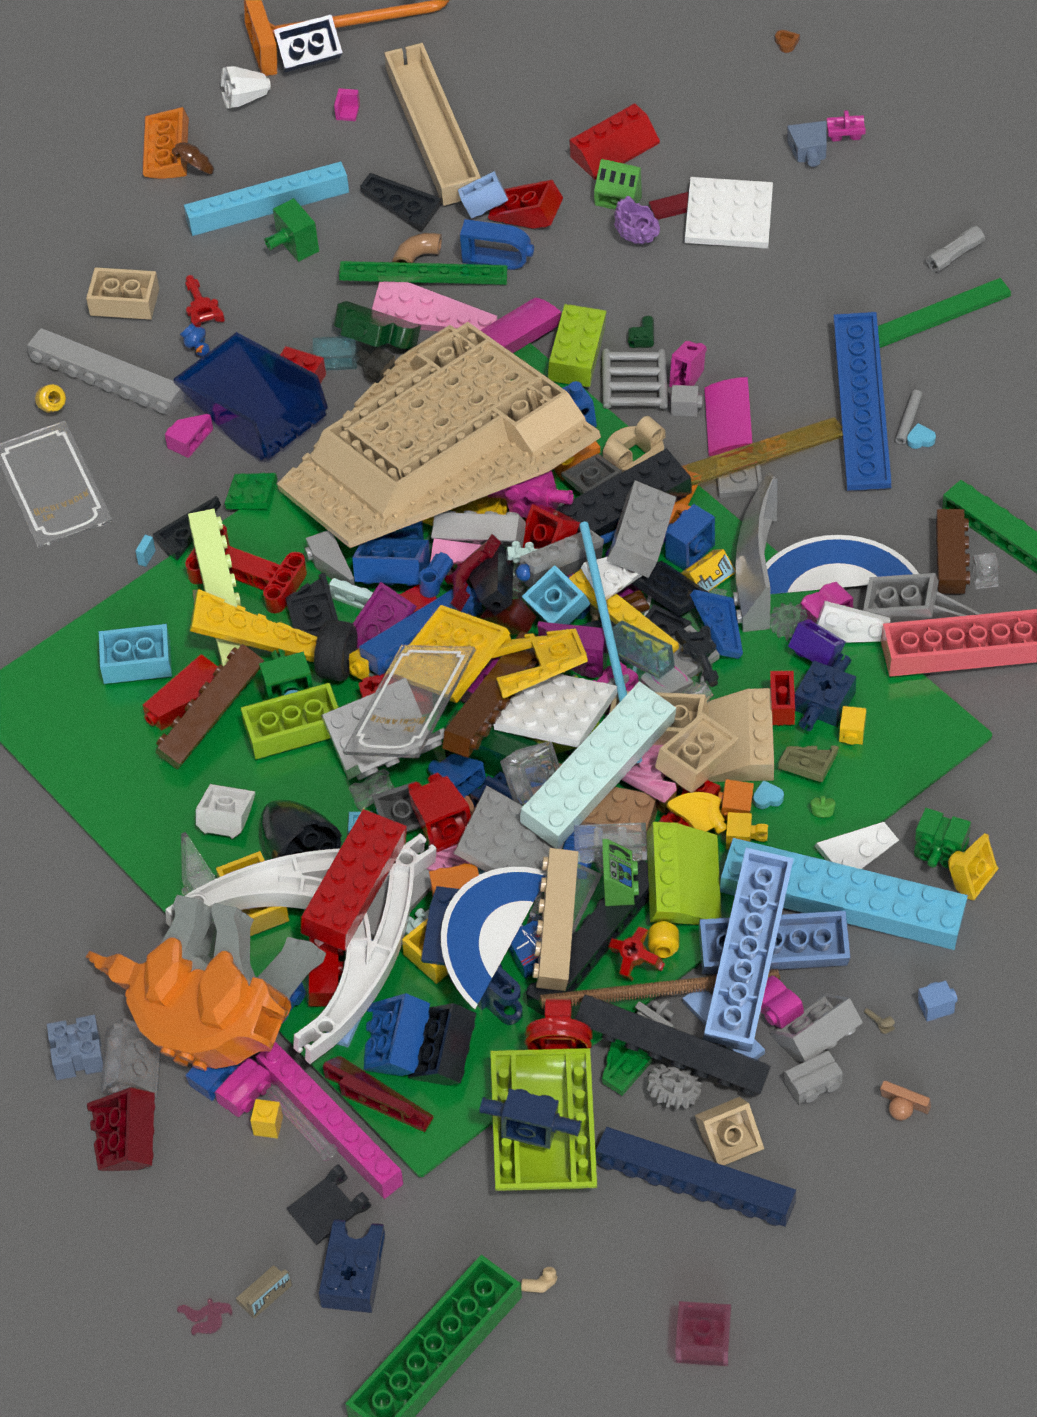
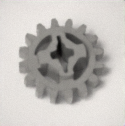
M671 1063L666 1068L661 1064L659 1069L653 1068L652 1073L649 1074L647 1090L651 1091V1097L658 1098L657 1103L665 1102L667 1108L673 1105L676 1109H679L680 1105L687 1109L689 1103L695 1105L696 1100L699 1099L701 1082L697 1081V1075H690V1069L684 1071L681 1068L674 1067Z

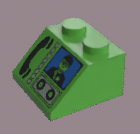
M602 839L605 906L634 905V895H639L638 881H633V875H638L637 861H632L631 850L609 839Z

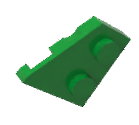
M616 1039L615 1043L611 1042L610 1051H608L602 1082L623 1096L652 1063V1057L647 1056L648 1054L641 1049L637 1052L624 1047L626 1042Z

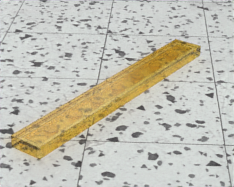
M833 417L683 465L682 467L690 475L691 484L694 486L842 438V427L837 419Z

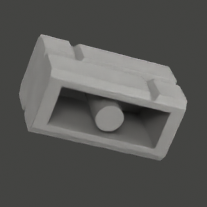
M829 1051L784 1071L785 1085L798 1104L805 1101L807 1103L813 1102L818 1098L819 1094L826 1091L833 1092L842 1084V1070L835 1063Z

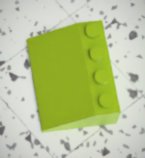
M653 822L647 831L650 922L667 921L670 923L699 925L702 919L721 918L717 835L678 823Z

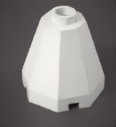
M235 66L222 68L221 87L225 89V92H222V98L227 109L239 107L267 95L268 90H270V80L263 73Z

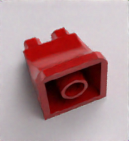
M435 773L428 778V784L421 786L419 782H414L408 785L412 808L421 825L428 845H434L437 848L436 852H440L458 844L470 820L471 813L469 804L448 776L442 777L439 773Z

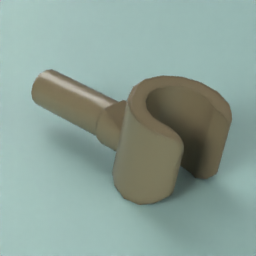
M869 1008L865 1009L864 1013L877 1023L882 1034L895 1030L893 1026L895 1022L891 1016L882 1019Z

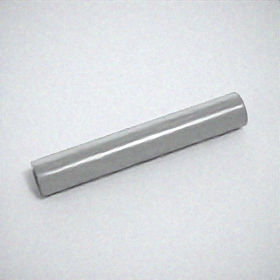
M913 390L895 439L897 444L904 445L906 443L922 397V392L919 390Z

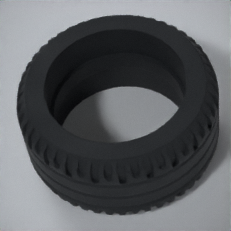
M330 619L322 625L317 637L314 653V668L320 678L344 681L349 677V654L357 650L358 643L357 630L352 623Z

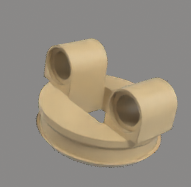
M645 416L638 422L637 426L625 427L613 433L603 449V458L624 472L664 450L662 440L666 438L665 429L650 416ZM637 445L646 453L633 462L632 452L629 449Z

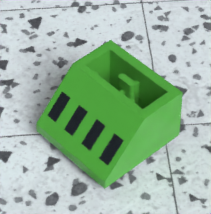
M601 159L594 189L595 205L616 210L617 203L620 199H625L626 196H630L635 203H639L642 198L641 167Z

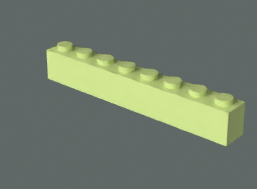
M215 509L188 514L205 592L225 599L224 602L232 606H241L239 593H234L233 587H236L234 573L230 574L228 569L232 567L230 555H225L224 549L227 548L225 535H220V530L223 529L221 517H216ZM216 638L221 664L224 666L229 661L227 656L234 647L238 649L242 644Z

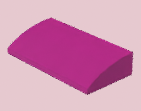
M535 297L480 331L514 353L559 326L562 312L549 302Z
M748 377L723 380L705 387L709 456L752 454Z

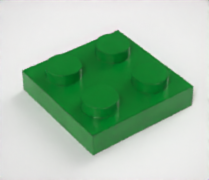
M276 473L234 474L224 502L226 510L268 509L278 481Z

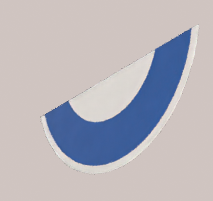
M826 535L806 539L783 549L766 563L770 582V594L820 590L822 586L832 582H837L842 587L868 585L869 577L919 574L913 565L895 550L876 541L850 535Z
M504 867L490 870L467 882L450 901L441 928L442 954L453 983L474 1009H476L540 891L541 878H545L546 871L530 867Z

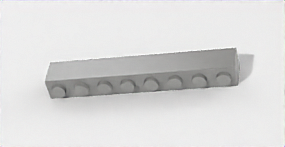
M41 328L27 344L30 359L34 362L49 366L53 370L64 372L70 377H76L90 385L93 384L101 387L105 391L113 392L125 399L133 400L142 406L155 409L159 413H165L173 417L186 400L182 384Z

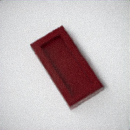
M685 192L649 201V208L657 220L687 213L689 193Z

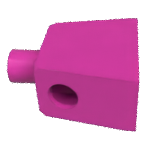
M685 341L672 354L669 387H672V385H695L704 370L705 353L707 351L704 344Z

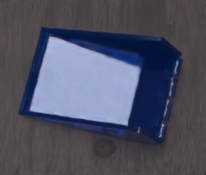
M238 332L234 333L173 379L174 383L205 414L211 415V419L241 449L260 460L264 458L271 459L281 451L280 448L284 449L297 439L296 435L298 437L312 427V423L316 424L327 416L325 411L328 409V405L316 374Z

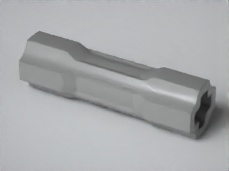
M972 226L942 249H938L926 257L929 269L934 273L939 272L950 265L956 258L978 246L985 240L982 230L978 226Z

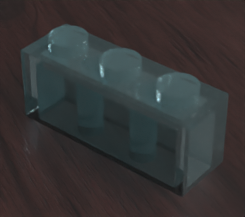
M620 621L612 627L619 659L658 679L675 667L672 645L624 621Z

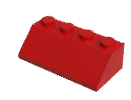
M635 103L569 139L570 157L594 180L597 179L601 159L624 164L660 144V140L648 115Z

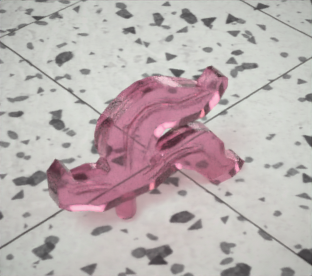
M209 1298L207 1300L208 1305L198 1311L186 1305H181L177 1308V1312L184 1313L187 1319L192 1322H199L208 1315L207 1321L195 1324L192 1327L191 1333L193 1336L196 1333L212 1334L222 1326L220 1314L229 1313L232 1316L231 1305L221 1302L213 1303V1300Z

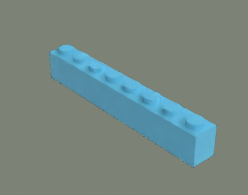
M340 161L185 204L186 221L192 236L273 214V208L293 198L302 206L349 193L348 178Z

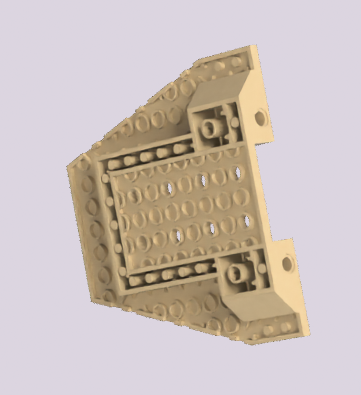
M466 322L457 329L451 325L445 327L401 355L394 362L395 366L383 373L384 378L379 383H374L354 403L355 408L351 412L348 410L342 419L323 430L319 441L313 446L314 450L311 454L306 453L302 457L303 462L297 468L293 467L277 485L279 491L349 548H352L547 473L585 447L591 445L601 436L598 429L586 422L585 417L567 391L475 326Z

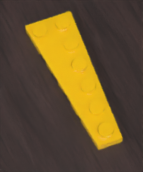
M198 589L194 602L191 632L271 652L276 650L279 653L278 649H283L287 656L304 651L306 660L314 662L316 636L299 629H294L281 622L274 623L267 620L266 616L262 614H252L245 611L246 608L242 606H232L225 603V599Z

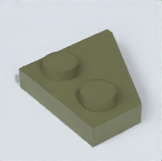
M788 746L779 761L778 768L823 782L838 754L839 747L831 746V750H817V746H807L804 748Z

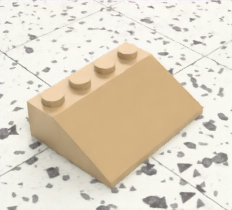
M771 688L746 689L708 701V716L739 737V741L707 780L711 782H725L726 779L735 781H774Z

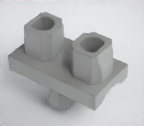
M665 1000L661 1004L654 1001L652 1007L656 1009V1013L640 1001L635 1006L638 1010L637 1014L674 1028V1025L664 1019L667 1017L672 1020L675 1017V1014L670 1011L672 1008L670 1001Z

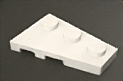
M824 601L816 623L846 642L881 641L883 624L890 623V618Z

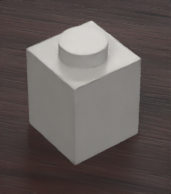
M672 385L671 416L697 417L698 408H702L703 399L702 395H698V386Z

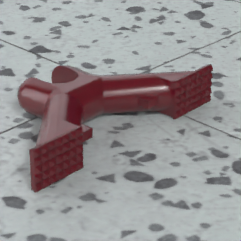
M493 534L464 561L454 562L452 567L456 570L445 577V582L448 585H453V600L450 604L460 612L470 597V594L466 592L468 586L466 581L470 574L487 558H493L502 543Z

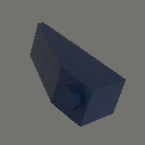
M436 886L429 909L421 958L423 963L445 966L441 947L442 922L450 901L460 889Z

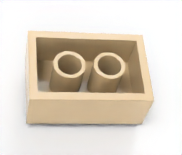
M94 268L86 298L90 316L152 320L159 292L156 271Z

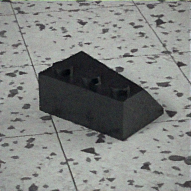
M455 1003L429 1007V1019L425 1024L423 1032L424 1041L418 1054V1066L414 1073L408 1074V1078L440 1085L460 1084L465 1072L464 1067L470 1050L469 1045L475 1028L477 1013Z

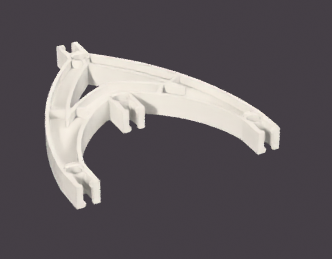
M421 833L403 846L384 881L389 882L388 893L382 919L374 940L371 941L370 925L366 913L346 949L344 970L332 999L315 1020L294 1034V1049L301 1053L304 1046L306 1049L305 1060L309 1064L334 1047L354 1027L375 1000L394 966L409 921L414 877L436 861L437 848L431 844L429 849L424 851L426 838ZM340 849L298 853L253 864L214 879L185 896L199 899L211 908H213L214 903L237 907L240 910L256 907L306 909ZM173 904L166 909V923L171 926L175 917ZM315 939V943L318 946H321L324 943Z

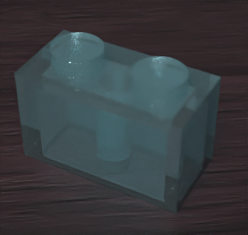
M345 336L313 338V355L324 358L326 371L357 369L356 340Z

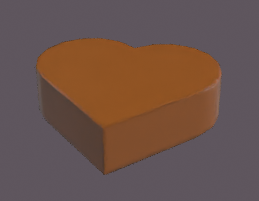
M786 30L777 31L775 34V42L779 45L780 51L784 53L792 52L800 40V34Z

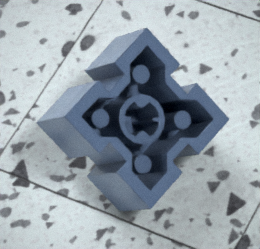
M95 1015L76 1018V1024L67 1025L66 1020L47 1024L52 1066L57 1080L76 1077V1071L85 1070L86 1074L105 1071L100 1031Z

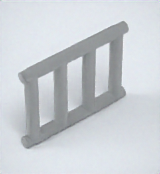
M604 349L602 351L603 407L609 409L611 406H660L661 409H666L668 403L666 351L660 349L658 352H610L609 349ZM611 360L658 361V367H611ZM611 375L658 376V382H611ZM611 391H659V397H611Z

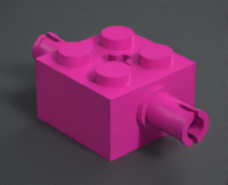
M550 470L542 475L488 495V498L505 499L509 512H515L520 517L527 518L532 504L557 509L560 503L571 505L574 494H572V490H557L552 471Z

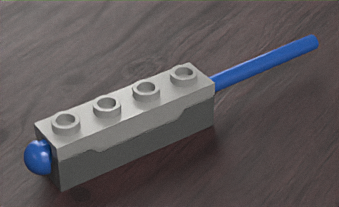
M590 530L596 559L602 558L603 544L613 541L616 530L602 536H598ZM581 532L520 556V564L516 569L517 578L531 588L554 565L565 576L579 571L583 563L588 562Z

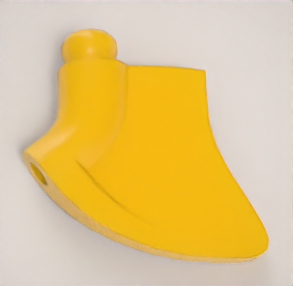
M704 792L687 793L670 800L666 805L669 810L683 818L692 828L706 832L714 828L717 834L727 829V825L724 823L725 819L719 809L721 798L713 794Z

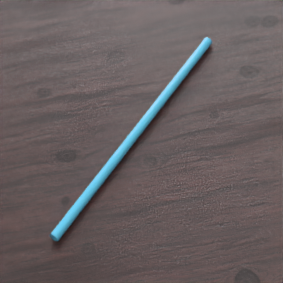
M582 522L579 524L615 685L617 686L619 702H621L627 695L589 524L588 522Z

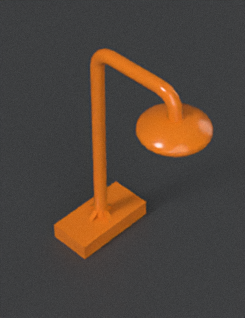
M244 0V23L260 73L266 76L277 74V49L273 31L305 21L273 25L268 21L262 0ZM431 0L332 16L335 28L436 12L445 7L450 0Z

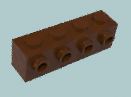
M937 509V579L939 581L938 592L941 594H965L966 585H970V571H966V567L970 565V554L965 553V549H969V536H965V532H968L969 520L964 518V509Z

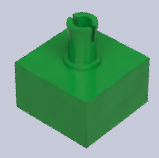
M294 198L273 208L276 233L264 238V242L270 251L283 244L298 262L319 252L316 223Z
M278 649L280 654L278 657L277 651L274 650L271 653L273 660L259 663L267 700L284 696L290 690L302 691L313 687L311 672L304 651L286 656L283 649Z

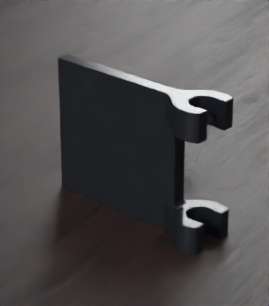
M339 1164L332 1168L325 1179L286 1208L316 1245L331 1234L334 1219L347 1222L356 1214L365 1212L372 1206L368 1197L363 1192L359 1193L351 1202L337 1186L348 1179L345 1174L346 1172Z

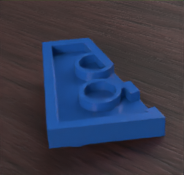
M694 589L690 596L704 625L710 627L711 639L717 646V652L719 655L739 659L743 655L734 599Z

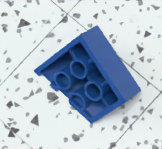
M405 993L374 1002L369 1006L367 1012H373L372 1020L366 1023V1031L371 1032V1038L365 1044L364 1070L396 1076L414 1073L419 1062V1050L424 1041L423 1032L425 1024L429 1019L430 1003Z

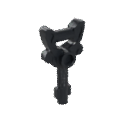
M704 626L700 632H687L685 629L677 628L674 636L682 646V653L685 655L690 654L693 660L700 662L704 681H708L710 687L716 686L719 676L717 671L712 669L708 659L717 647L714 642L710 641V627Z

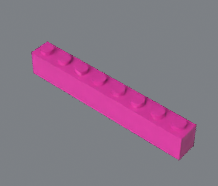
M274 1042L271 1052L262 1051L256 1055L258 1065L268 1070L271 1082L277 1090L383 1199L403 1185L401 1169L276 1042Z

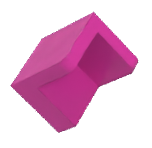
M339 88L334 104L336 120L356 121L360 107L359 90Z

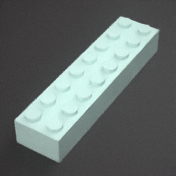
M639 681L521 808L520 822L554 848L558 849L663 735L667 728L674 723L676 707Z

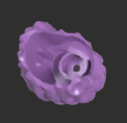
M630 196L620 199L614 212V225L620 236L634 244L652 242L654 237L660 233L659 222L654 217L653 212L648 206H641L639 203H635Z

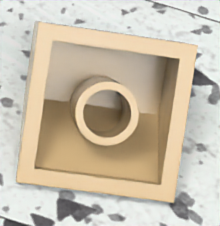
M741 1097L694 1115L702 1139L715 1163L726 1165L764 1149L750 1105Z

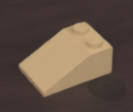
M702 712L659 749L655 768L690 793H693L707 781L738 743L739 737Z

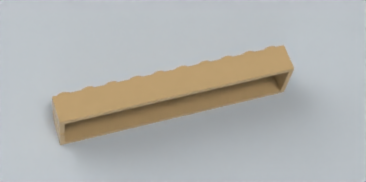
M423 43L405 47L407 65H404L402 48L384 52L386 71L439 197L442 199L443 206L460 202L461 198L458 189L481 177Z

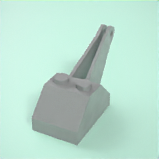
M935 573L869 577L863 611L889 617L890 623L981 614L937 592L939 581Z

